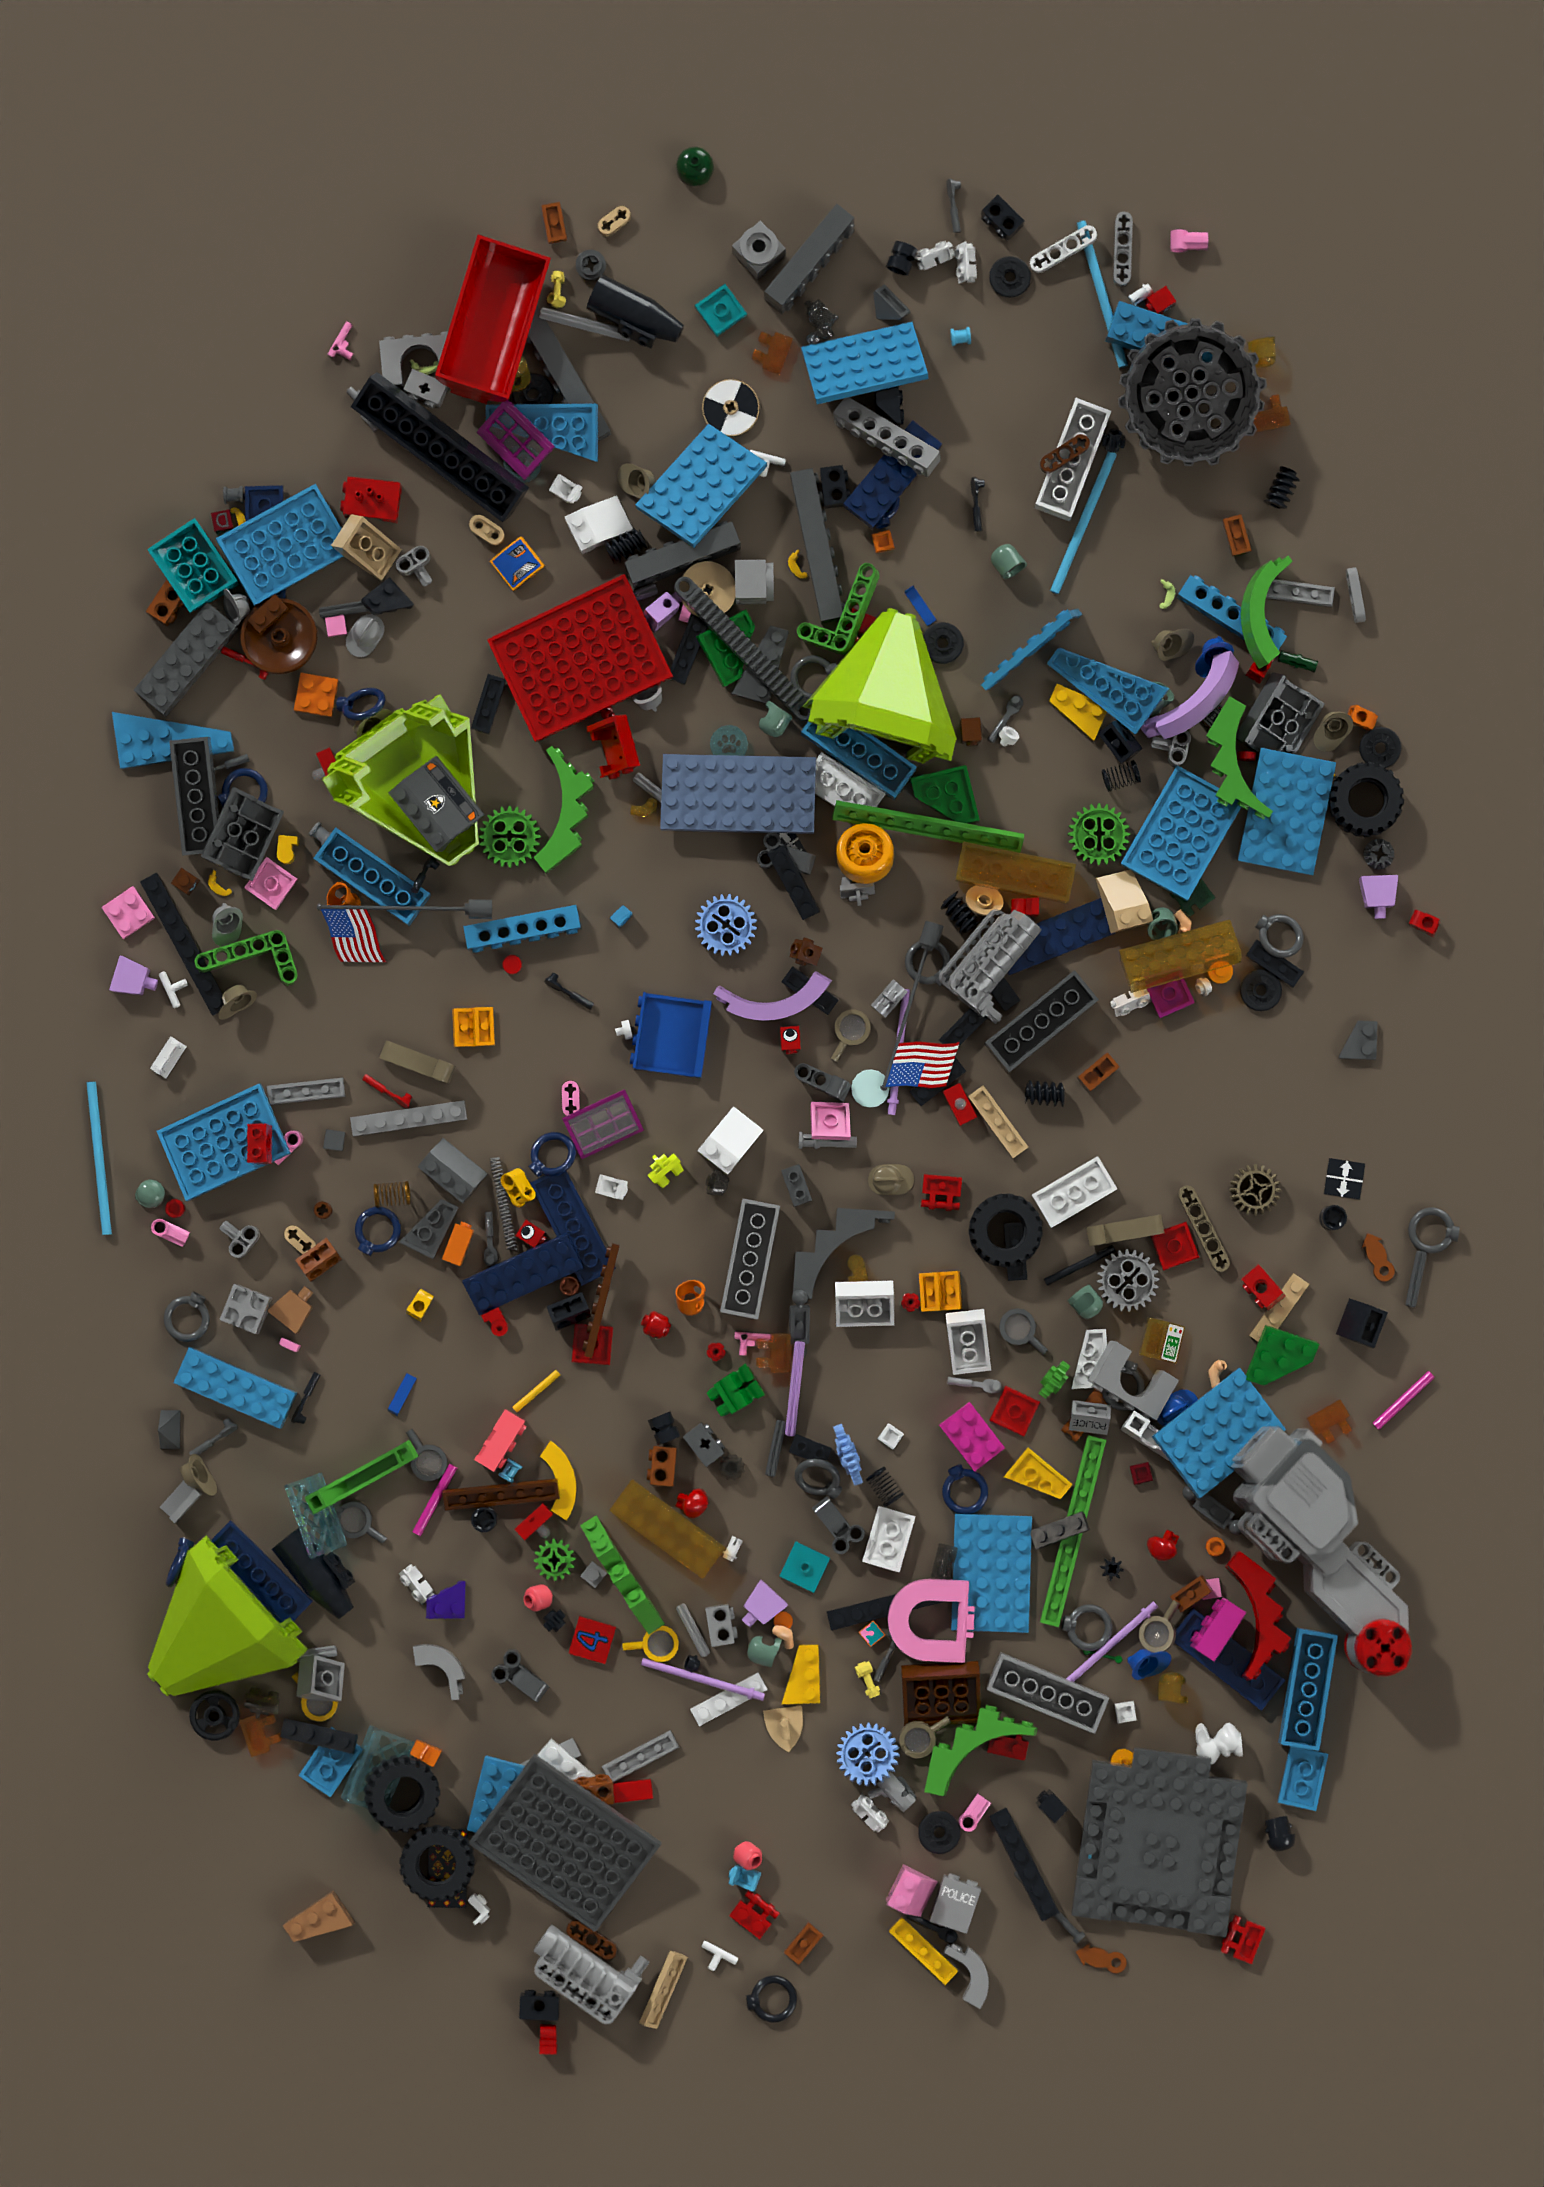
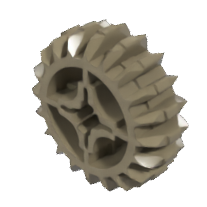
M1253 1164V1170H1251L1249 1165H1246L1247 1172L1240 1168L1241 1176L1238 1174L1233 1175L1237 1182L1234 1180L1230 1181V1184L1235 1185V1188H1229L1230 1192L1235 1191V1195H1231L1230 1199L1237 1198L1233 1205L1237 1206L1240 1203L1239 1211L1247 1208L1246 1215H1249L1251 1210H1253V1216H1257V1210H1259L1261 1215H1264V1208L1270 1212L1271 1207L1269 1204L1276 1206L1277 1203L1273 1199H1280V1196L1275 1195V1192H1281L1280 1188L1275 1189V1185H1279L1280 1181H1273L1277 1177L1276 1174L1271 1177L1269 1176L1272 1171L1270 1168L1263 1172L1265 1169L1264 1165H1261L1259 1170L1257 1164ZM1253 1174L1263 1176L1268 1183L1259 1184ZM1248 1176L1249 1186L1246 1190L1240 1192L1241 1182ZM1253 1185H1256V1187L1259 1188L1264 1187L1263 1189H1260V1191L1257 1192V1195H1254V1193L1251 1192L1246 1193L1247 1191H1250V1189H1253ZM1270 1188L1269 1198L1263 1204L1262 1192ZM1242 1197H1253L1257 1206L1249 1205Z

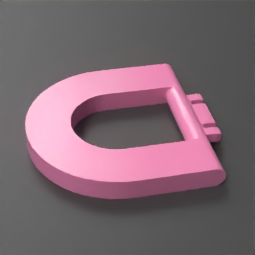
M921 1579L903 1587L892 1600L888 1611V1628L897 1647L906 1655L921 1661L964 1663L966 1637L973 1638V1632H967V1630H974V1614H968V1611L975 1612V1606H968L969 1581ZM927 1600L958 1602L956 1641L922 1639L916 1636L909 1627V1614L913 1607Z

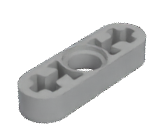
M1356 567L1346 569V579L1355 623L1365 622L1366 616L1358 571Z

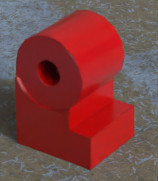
M1274 659L1260 669L1254 662L1246 676L1260 684Z
M1039 898L1011 899V913L1013 910H1016L1026 916H1038Z
M1414 910L1408 924L1434 937L1440 925V919L1419 910Z
M500 1307L481 1315L484 1323L490 1321L491 1331L494 1335L503 1336L507 1333L508 1323Z
M556 2024L540 2025L539 2054H557Z

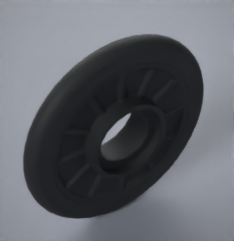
M1008 256L999 259L993 264L989 280L996 293L1003 297L1013 298L1027 290L1031 281V273L1023 260ZM1008 272L1014 273L1015 280L1008 282L1005 279V274Z
M536 373L523 375L515 382L512 389L514 404H551L554 397L550 381L543 375ZM530 389L538 391V396L535 399L528 397L527 394Z
M940 622L933 624L923 635L930 659L935 663H950L957 659L963 650L962 634L958 628L950 623ZM940 638H945L948 641V646L940 648L937 645V641Z
M1376 727L1373 730H1369L1360 742L1361 758L1365 763L1374 762L1375 765L1381 764L1385 768L1392 766L1398 760L1401 753V742L1398 735L1386 727ZM1378 743L1385 744L1386 749L1383 753L1376 752L1375 746Z
M1254 970L1248 973L1241 982V998L1249 1008L1255 1011H1267L1276 1006L1281 998V982L1278 977L1267 970ZM1258 985L1266 987L1265 995L1260 996L1256 993Z
M936 1811L923 1818L919 1825L918 1836L926 1850L935 1854H944L956 1847L960 1840L961 1829L958 1821L951 1814ZM938 1827L945 1830V1835L942 1838H937L934 1835V1830Z

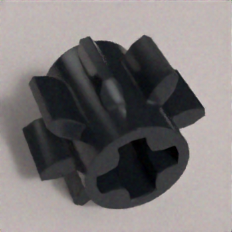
M1110 429L1108 434L1103 433L1102 446H1105L1108 452L1116 453L1119 451V448H1124L1126 442L1125 435H1122V432L1118 429Z
M1112 1556L1111 1561L1104 1559L1106 1564L1100 1566L1105 1571L1102 1573V1576L1108 1574L1110 1581L1113 1576L1119 1579L1118 1573L1124 1571V1569L1119 1567L1122 1561L1116 1563L1114 1556ZM1109 1564L1116 1565L1115 1573L1108 1572Z
M552 1609L543 1618L546 1622L543 1626L549 1632L552 1629L557 1632L566 1624L563 1620L566 1615L560 1609L557 1612Z

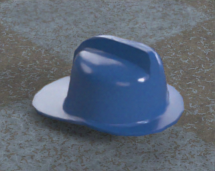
M1220 636L1205 642L1202 647V654L1195 664L1196 673L1200 677L1207 678L1212 666L1213 656L1228 651L1234 653L1233 646L1224 642Z
M1183 1389L1172 1393L1157 1419L1159 1424L1162 1426L1167 1425L1198 1400L1197 1396L1193 1392Z
M1146 1649L1137 1651L1134 1655L1127 1658L1133 1670V1679L1141 1680L1163 1672L1170 1665L1171 1655L1166 1651L1156 1653Z

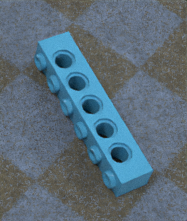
M1190 575L1177 598L1244 640L1241 626V607L1236 604L1237 601L1230 596L1224 597L1216 587L1205 585L1202 578ZM1196 591H1203L1205 598H1197ZM1219 601L1222 605L1221 609H1214L1212 602ZM1235 611L1238 618L1235 620L1230 619L1228 612ZM1265 619L1269 635L1279 650L1287 638L1284 634L1285 631L1277 626L1275 628L1268 624L1269 621Z
M577 905L467 925L463 926L467 949L476 953L484 951L483 948L491 946V949L502 948V944L518 945L521 944V940L529 939V942L539 941L542 936L555 938L559 937V933L566 932L567 935L576 934L581 929ZM562 917L566 920L563 927L555 925L557 918ZM539 921L547 923L545 930H537L536 925ZM524 924L528 926V931L522 935L517 930L520 925ZM502 928L509 930V935L506 938L499 937V931ZM483 932L490 933V939L486 942L480 940V935Z

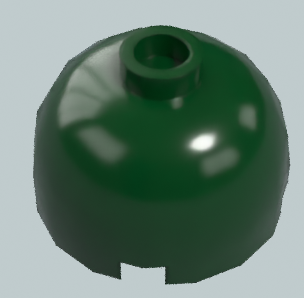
M689 147L682 151L677 159V175L681 181L690 184V186H701L708 182L714 171L713 159L703 148Z

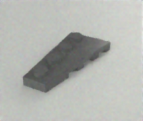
M770 626L758 649L779 669L789 631ZM746 667L732 695L766 704L770 700L772 692Z

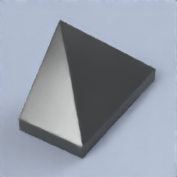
M885 284L873 292L876 319L900 320L911 312Z
M161 1410L158 1426L160 1449H180L181 1410Z

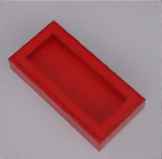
M651 1779L613 1783L614 1802L653 1799Z

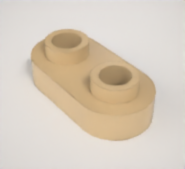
M475 515L471 518L469 522L471 531L484 541L494 546L500 545L504 541L505 535L501 527L482 515ZM482 523L483 527L478 529L476 528V524ZM497 533L499 537L493 539L492 534Z

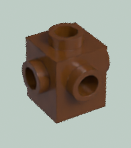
M803 937V940L795 939V942L791 945L789 957L795 959V963L806 966V964L817 966L823 948L814 945L813 940Z

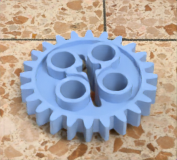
M721 894L720 900L713 896V903L707 900L708 907L701 906L704 912H697L701 919L695 920V923L700 924L699 927L695 928V931H701L697 938H704L701 944L708 943L707 950L713 947L714 954L720 950L721 956L724 955L725 951H728L729 956H731L732 950L739 954V947L746 950L744 944H751L748 938H755L751 931L757 930V927L752 926L753 923L757 922V919H751L755 913L748 912L751 906L744 907L745 900L739 903L738 896L732 900L731 894L728 895L727 899H724L723 894ZM727 907L730 913L722 917L719 914V909ZM715 914L725 923L730 921L729 926L738 931L740 935L737 936L728 928L722 929V923L714 919L712 915ZM736 919H743L745 925L742 928L735 927L734 921ZM710 922H715L718 925V929L715 932H710L707 929V925ZM728 933L733 936L731 943H725L722 940L725 934Z
M842 1424L833 1427L837 1437L835 1439L838 1456L841 1457L842 1467H845L847 1475H851L854 1486L863 1483L859 1472L861 1471L860 1459L854 1442H851L849 1434H845Z
M860 1723V1729L857 1730L853 1726L852 1734L846 1731L848 1737H841L844 1744H838V1747L842 1751L836 1752V1754L842 1758L838 1759L837 1762L838 1764H843L840 1770H846L844 1773L846 1778L851 1775V1782L857 1779V1784L861 1785L864 1781L866 1787H868L869 1782L872 1781L874 1786H876V1780L879 1779L883 1783L884 1775L890 1778L888 1772H895L892 1765H898V1762L894 1758L900 1757V1755L894 1751L898 1750L899 1747L898 1745H893L896 1742L895 1738L889 1739L892 1735L890 1731L885 1734V1727L879 1730L878 1724H875L872 1728L871 1724L867 1723L866 1728H864ZM867 1737L873 1738V1742L870 1745L864 1744V1740ZM852 1751H859V1755L856 1758H850ZM886 1751L884 1758H877L878 1752ZM865 1752L870 1753L871 1757H867ZM866 1764L872 1765L869 1772H863V1767Z

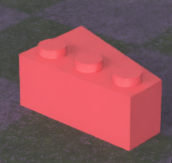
M505 1409L474 1460L492 1471H496L498 1468L502 1469L507 1461L504 1458L506 1453L513 1451L517 1444L514 1441L517 1435L521 1436L527 1427L524 1425L526 1420Z

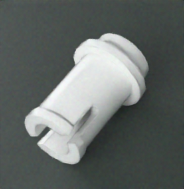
M1143 284L1142 288L1128 297L1131 299L1132 304L1136 306L1154 292L1149 284Z
M732 1536L726 1550L722 1552L724 1553L723 1558L732 1562L734 1559H737L735 1556L743 1541Z

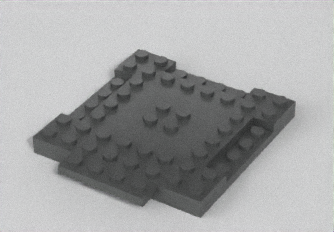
M1134 1747L1132 1765L1092 1760L1071 1910L1072 1916L1107 1921L1112 1919L1226 1937L1247 1782L1209 1776L1212 1759L1202 1756Z

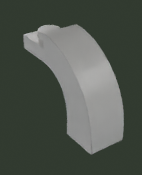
M414 1645L415 1666L432 1664L442 1668L448 1676L451 1700L460 1699V1694H463L462 1683H458V1680L465 1679V1672L457 1657L449 1650L438 1645Z
M947 1943L944 1953L963 1963L970 1972V1983L962 1996L963 2000L980 2009L986 1999L989 1988L985 1964L981 1957L969 1946L965 1952H962L963 1948L954 1943L951 1946Z

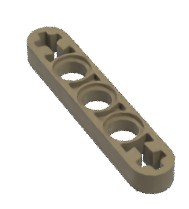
M1191 1186L1181 1187L1178 1191L1179 1200L1212 1267L1218 1272L1226 1271L1230 1266L1229 1258L1196 1191ZM1183 1190H1191L1190 1198L1192 1201L1196 1199L1197 1203H1192L1187 1207L1185 1203H1189L1186 1197H1182ZM1198 1206L1201 1213L1198 1217H1193L1190 1214L1191 1207ZM1201 1223H1206L1209 1226L1207 1234L1199 1232L1198 1228ZM1211 1240L1215 1241L1218 1245L1217 1250L1213 1252L1207 1249V1243ZM1220 1250L1222 1252L1219 1255L1220 1259L1226 1261L1223 1269L1220 1266H1216V1263H1218L1217 1258L1214 1257L1212 1259L1211 1255L1217 1254Z

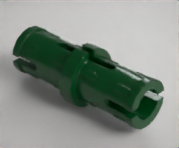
M1281 650L1278 659L1279 663L1281 662L1294 666L1295 669L1302 668L1314 673L1318 664L1317 660L1302 657V654L1295 655L1284 652L1283 650Z

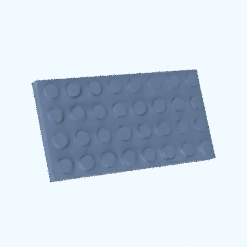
M663 754L661 831L814 834L816 757Z

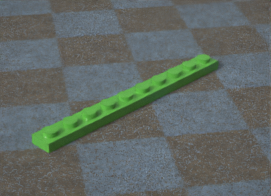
M836 800L832 819L854 824L869 823L877 825L882 829L1016 853L1021 852L1024 841V834L839 800Z
M1087 1435L1067 1517L1083 1511L1087 1519L1106 1439ZM1083 1533L1060 1541L1040 1623L1056 1627L1060 1625Z

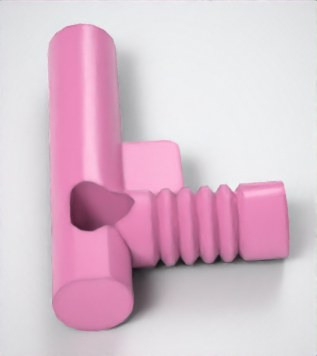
M346 321L328 352L330 357L334 358L336 353L348 360L352 359L354 354L346 350L349 343L344 340L353 326L351 323ZM335 346H338V347H339V350H333V349H334Z
M735 1331L734 1339H739L741 1342L739 1355L747 1356V1346H755V1341L773 1342V1334ZM742 1334L747 1335L746 1340H742Z

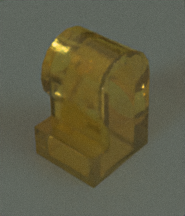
M852 1255L847 1261L848 1268L853 1276L848 1277L849 1282L867 1281L868 1276L863 1258L859 1255Z

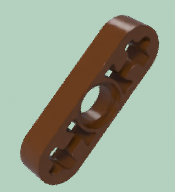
M1079 434L1045 455L1041 459L1040 469L1046 474L1058 470L1088 450L1090 445L1089 438L1086 435ZM1077 440L1085 441L1084 448L1081 446L1075 449L1077 453L1074 454L1072 447L1077 445ZM1062 449L1069 450L1070 457L1068 459L1060 457L1059 452ZM1056 454V458L1060 462V464H1058V462L1055 461L1052 464L1051 469L1049 467L1045 468V460L1051 462L1055 458L1053 455Z
M572 1920L567 1925L566 1931L569 1937L602 1958L612 1959L616 1955V1944L597 1931L594 1932L579 1920ZM576 1924L579 1925V1930H580L581 1932H584V1929L588 1930V1931L584 1934L583 1940L580 1939V1937H581V1934H580V1933H578V1932H576L575 1934H572V1933H571V1932H572V1928H570L571 1925H572V1926H576ZM590 1934H594L597 1937V1943L594 1945H589L586 1941V1937ZM601 1939L604 1941L602 1943L603 1946H612V1954H604L605 1950L602 1947L599 1950L595 1949L599 1946Z

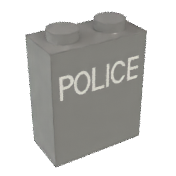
M949 1873L948 1876L943 1875L929 1920L930 1922L967 1934L981 1887L978 1886V1882L967 1879V1882L959 1880L960 1876Z

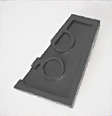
M441 1199L399 1243L434 1259L459 1207Z

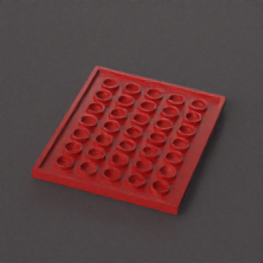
M625 574L487 639L535 743L673 678Z

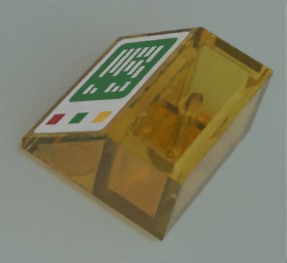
M1148 1317L1139 1355L1177 1364L1185 1326Z

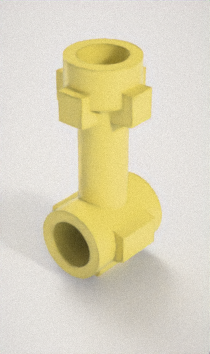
M553 271L551 282L554 283L553 292L547 296V302L552 307L562 308L566 303L565 297L561 296V284L565 282L564 272Z
M864 1661L857 1664L858 1666L855 1667V1671L859 1678L863 1676L868 1689L865 1691L866 1696L868 1695L870 1699L880 1695V1688L874 1685L870 1675L873 1672L870 1662Z

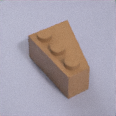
M333 1890L287 1921L283 1927L292 1941L296 1942L353 1926L355 1922Z

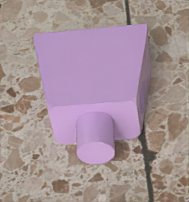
M665 592L645 609L644 616L654 633L678 612L681 598L676 592L672 595Z
M1398 875L1361 876L1359 878L1365 908H1374L1375 919H1385L1386 908H1391L1395 905Z
M120 955L109 990L116 993L143 995L145 988L155 991L158 980L148 977L150 969Z
M760 1580L744 1604V1607L749 1612L742 1621L751 1627L758 1619L764 1625L786 1608L788 1603L764 1581Z

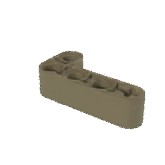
M387 1040L379 1057L382 1060L446 1084L450 1083L456 1067L448 1062L435 1059Z
M1162 1215L1086 1227L1089 1246L1165 1233Z

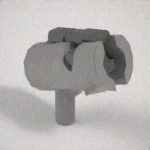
M889 1771L890 1778L884 1775L883 1783L878 1779L876 1785L879 1788L867 1792L870 1799L880 1795L889 1797L891 1799L890 1802L904 1812L916 1801V1795L902 1776L895 1777Z

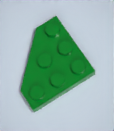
M745 609L729 619L744 632L746 637L751 639L755 625ZM711 629L696 636L722 687L741 678L744 663Z
M966 765L910 778L914 797L956 822L969 824L980 821Z
M1265 1325L1247 1370L1246 1380L1263 1386L1313 1362L1320 1344L1316 1341Z

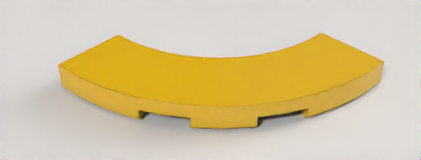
M550 1440L540 1457L548 1463L555 1478L558 1479L560 1499H555L551 1511L567 1521L576 1500V1478L572 1465L565 1453Z

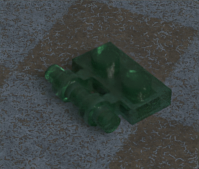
M1202 879L1198 882L1190 896L1191 900L1188 902L1170 892V896L1176 899L1181 906L1180 909L1188 917L1195 914L1191 906L1195 904L1200 910L1216 898Z

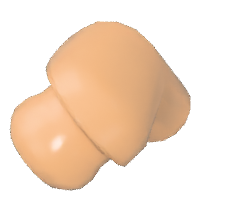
M1180 909L1174 914L1180 922L1178 935L1181 938H1186L1191 933L1192 922Z
M1223 1360L1215 1361L1208 1370L1212 1388L1220 1383L1219 1375L1227 1368V1364Z
M782 1625L774 1626L772 1633L784 1640V1647L786 1649H792L794 1647L792 1630Z

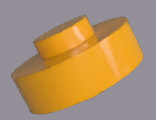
M1216 959L1208 967V977L1216 984H1224L1231 979L1233 967L1225 959Z
M1119 1749L1113 1753L1111 1762L1132 1765L1133 1753L1128 1749Z

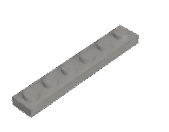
M464 1100L350 1117L353 1137L467 1120Z

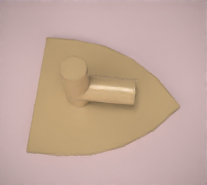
M802 1706L764 1710V1720L770 1736L781 1748L790 1752L801 1735L803 1727Z

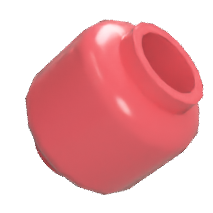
M544 1584L532 1586L525 1592L524 1604L531 1611L547 1609L552 1603L553 1594Z
M745 1841L735 1848L733 1858L745 1870H752L761 1864L762 1852L751 1842Z

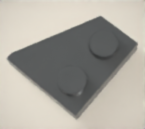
M1357 1021L1338 1059L1376 1060L1378 1021Z

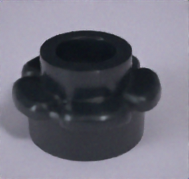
M688 1655L684 1664V1670L691 1673L698 1670L700 1660H698L697 1655Z

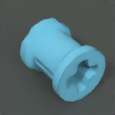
M970 327L962 330L950 329L952 346L958 343L971 344Z
M508 1458V1463L498 1475L513 1483V1478L523 1466Z

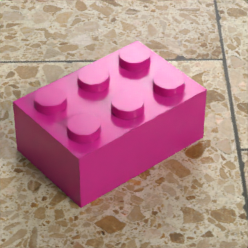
M970 1402L939 1424L940 1428L974 1472L1005 1449Z
M1223 1597L1221 1600H1216L1212 1606L1214 1611L1210 1616L1207 1615L1201 1623L1202 1629L1200 1632L1196 1631L1190 1640L1192 1642L1191 1647L1212 1661H1215L1246 1614L1245 1611Z

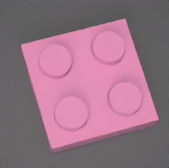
M266 857L259 866L253 881H249L244 888L274 910H277L298 879Z
M134 886L101 907L122 939L127 938L155 919Z
M811 1102V1139L850 1140L849 1103Z

